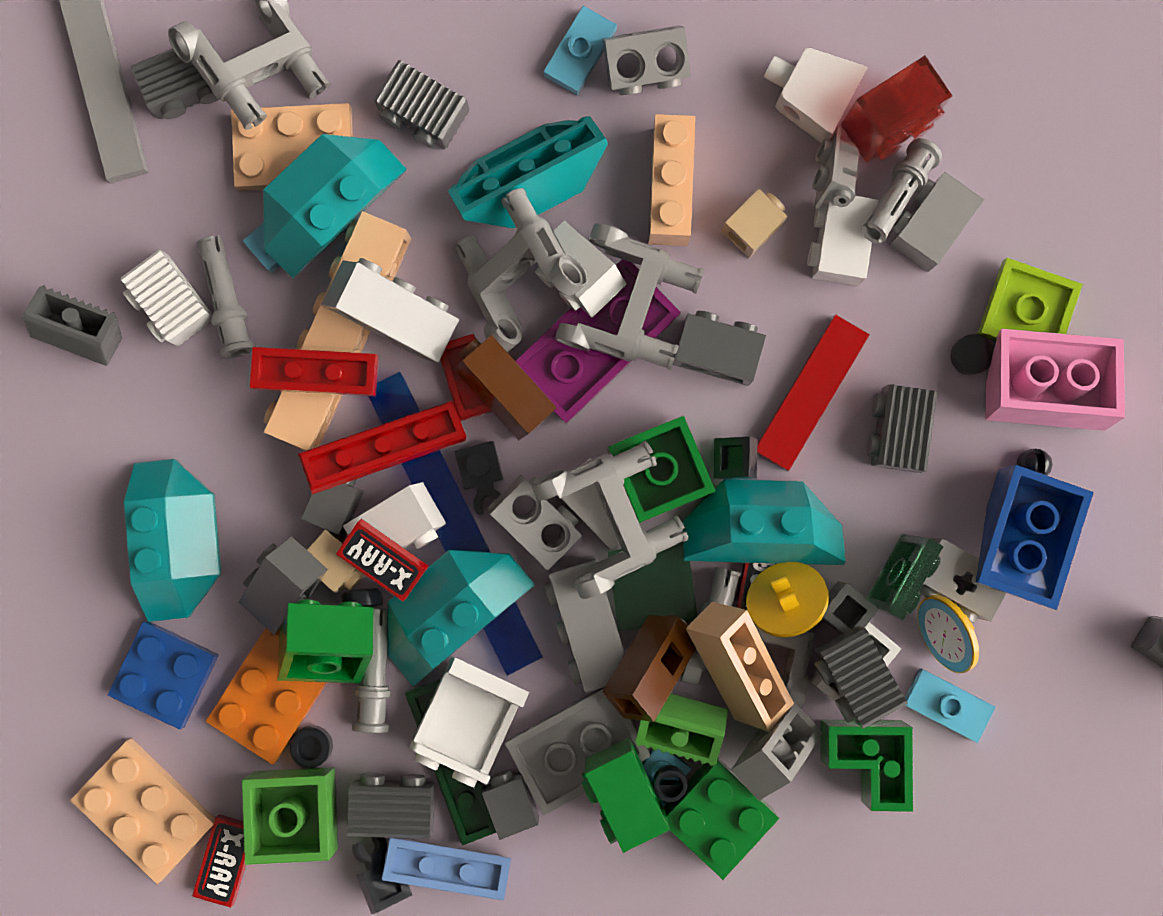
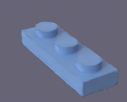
M390 837L381 880L504 901L511 858Z

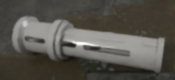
M918 138L911 141L906 150L907 156L903 161L896 164L892 171V183L880 199L868 221L862 226V234L867 240L877 244L882 241L884 242L913 193H917L925 187L928 181V173L931 169L937 167L942 159L941 150L932 141Z
M214 236L204 237L197 241V246L203 261L215 310L212 313L211 321L212 325L218 328L222 348L219 350L220 356L224 359H230L251 354L255 343L249 340L245 320L248 318L247 312L243 307L239 306L235 294L229 264L224 251L223 239L221 236H216L215 239Z
M374 608L373 656L361 680V685H357L356 689H354V696L358 697L357 722L352 724V731L383 733L389 731V725L385 723L386 699L391 696L389 686L385 685L388 609Z

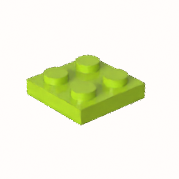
M1005 258L1000 265L977 334L997 341L998 333L1001 329L1066 334L1083 284L1025 263Z

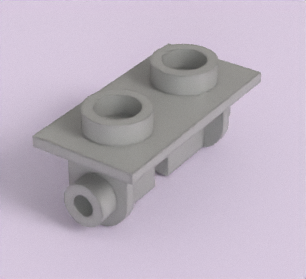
M839 126L830 140L824 139L816 154L815 161L820 163L812 184V189L816 190L814 207L816 209H819L824 199L834 202L838 207H846L855 198L856 177L854 176L857 173L859 149L853 142L841 140L842 127Z

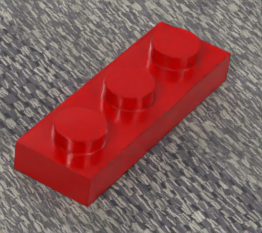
M252 347L250 388L254 390L376 397L379 356L371 353Z

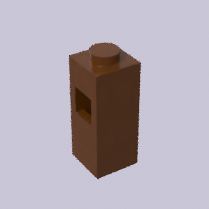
M492 335L482 344L475 338L458 354L463 361L454 370L518 441L531 433L557 408Z
M648 615L603 689V694L623 718L654 722L695 652L696 647L686 630L688 625L679 616Z

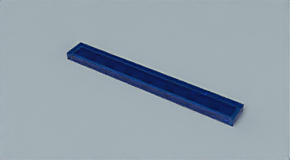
M401 372L378 382L376 397L368 396L381 424L421 411ZM441 450L401 463L412 485L424 483L446 522L444 526L435 530L445 552L451 549L492 553ZM514 602L483 628L507 676L543 658V654L517 602Z

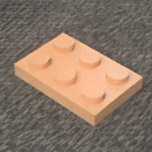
M350 104L261 108L267 114V117L256 127L251 123L253 127L250 130L244 129L243 124L231 109L234 187L238 191L263 190L322 134L353 137L352 108Z
M132 738L126 740L70 800L157 885L166 878L213 827L215 820L213 815Z

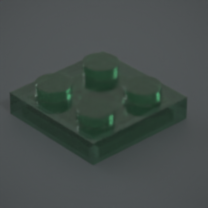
M901 534L866 599L879 609L878 612L904 620L905 616L911 614L918 606L921 598L919 591L926 578H930L937 571L941 562L939 554L944 546L930 538Z

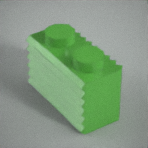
M670 694L654 722L641 720L636 744L638 747L644 744L646 749L652 747L654 751L660 749L662 753L668 751L670 755L676 753L678 757L684 756L687 760L690 758L695 762L700 760L702 764L708 762L710 766L716 765L725 735L728 709Z

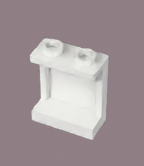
M451 657L409 746L412 751L417 753L414 760L434 770L438 769L439 764L454 769L452 778L471 787L475 786L477 780L488 784L490 779L488 774L518 707L524 706L529 692L460 659Z

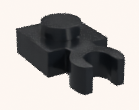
M494 441L454 451L464 490L476 487L477 494L474 497L473 506L478 515L484 514L482 507L484 498L492 496L496 500L501 495L499 491L494 489L493 485L494 482L504 480Z
M371 837L375 846L372 854L366 852L362 841L352 845L355 858L359 862L364 863L367 869L356 876L371 914L378 913L413 896L408 884L381 880L387 850L385 837Z

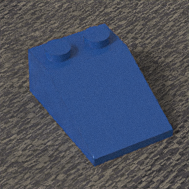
M1018 465L999 468L986 508L976 583L1057 610L1094 492Z

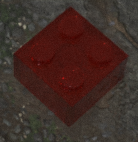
M924 55L856 99L841 126L850 140L859 149V153L866 163L877 156L883 161L901 149L902 146L900 144L910 136L913 139H918L935 126L934 122L945 114L943 107L953 95L926 55Z

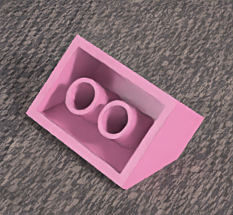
M1001 329L999 331L986 380L985 420L1105 431L1125 418L1124 339Z

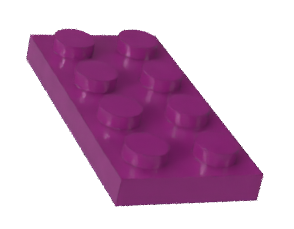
M622 259L616 264L627 285L593 317L588 315L581 307L576 311L570 308L515 361L557 407L554 413L566 425L631 362L593 349H589V351L576 349L556 341L555 336L559 324L566 323L577 326L578 323L618 335L639 273V269L632 262ZM657 287L655 288L642 330L645 331L644 335L655 339L681 315V312Z

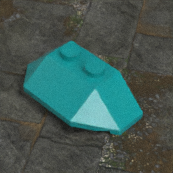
M591 116L580 117L578 121L564 120L543 124L475 160L461 175L458 183L452 185L448 192L464 220L513 229L516 226L501 202L503 198H507L506 195L509 192L520 188L524 189L537 215L583 192L608 142Z
M329 134L320 135L263 189L264 250L294 279L353 220H356L362 211H365L407 171V168L380 140Z
M176 459L134 463L124 499L132 588L148 622L189 618L222 574L215 494Z
M723 479L715 488L716 491L709 494L683 521L685 527L683 532L686 531L688 535V540L683 542L684 561L777 564L799 562L814 565H844L846 563L842 524L803 481Z
M450 549L427 568L404 602L396 596L388 601V656L414 687L528 592L535 584L509 553Z

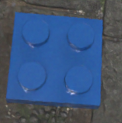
M144 621L112 684L108 696L180 730L185 728L219 654L152 622Z

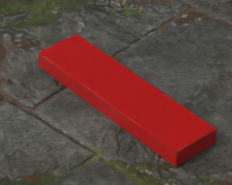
M836 314L833 316L757 444L758 455L787 472L791 469L870 334Z
M449 401L298 453L313 495L464 442L467 436L453 401Z

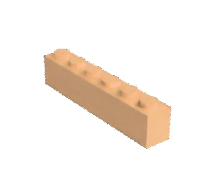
M362 211L358 221L353 220L347 229L345 241L348 244L342 257L337 256L331 265L329 278L332 280L329 287L343 260L358 262L360 258L382 268L380 275L393 281L412 239L407 230ZM321 292L313 307V314L316 315L310 329L306 328L301 333L296 349L361 353L371 331L321 305L326 296V293ZM282 391L278 401H273L266 411L264 423L267 426L264 433L306 451L319 447L342 395Z

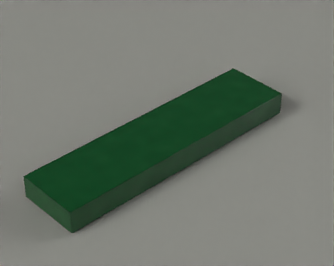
M441 678L405 692L417 728ZM439 764L438 769L434 770L461 845L463 846L497 833L482 795L485 787L484 783L477 780L475 786L471 787L452 778L454 769Z

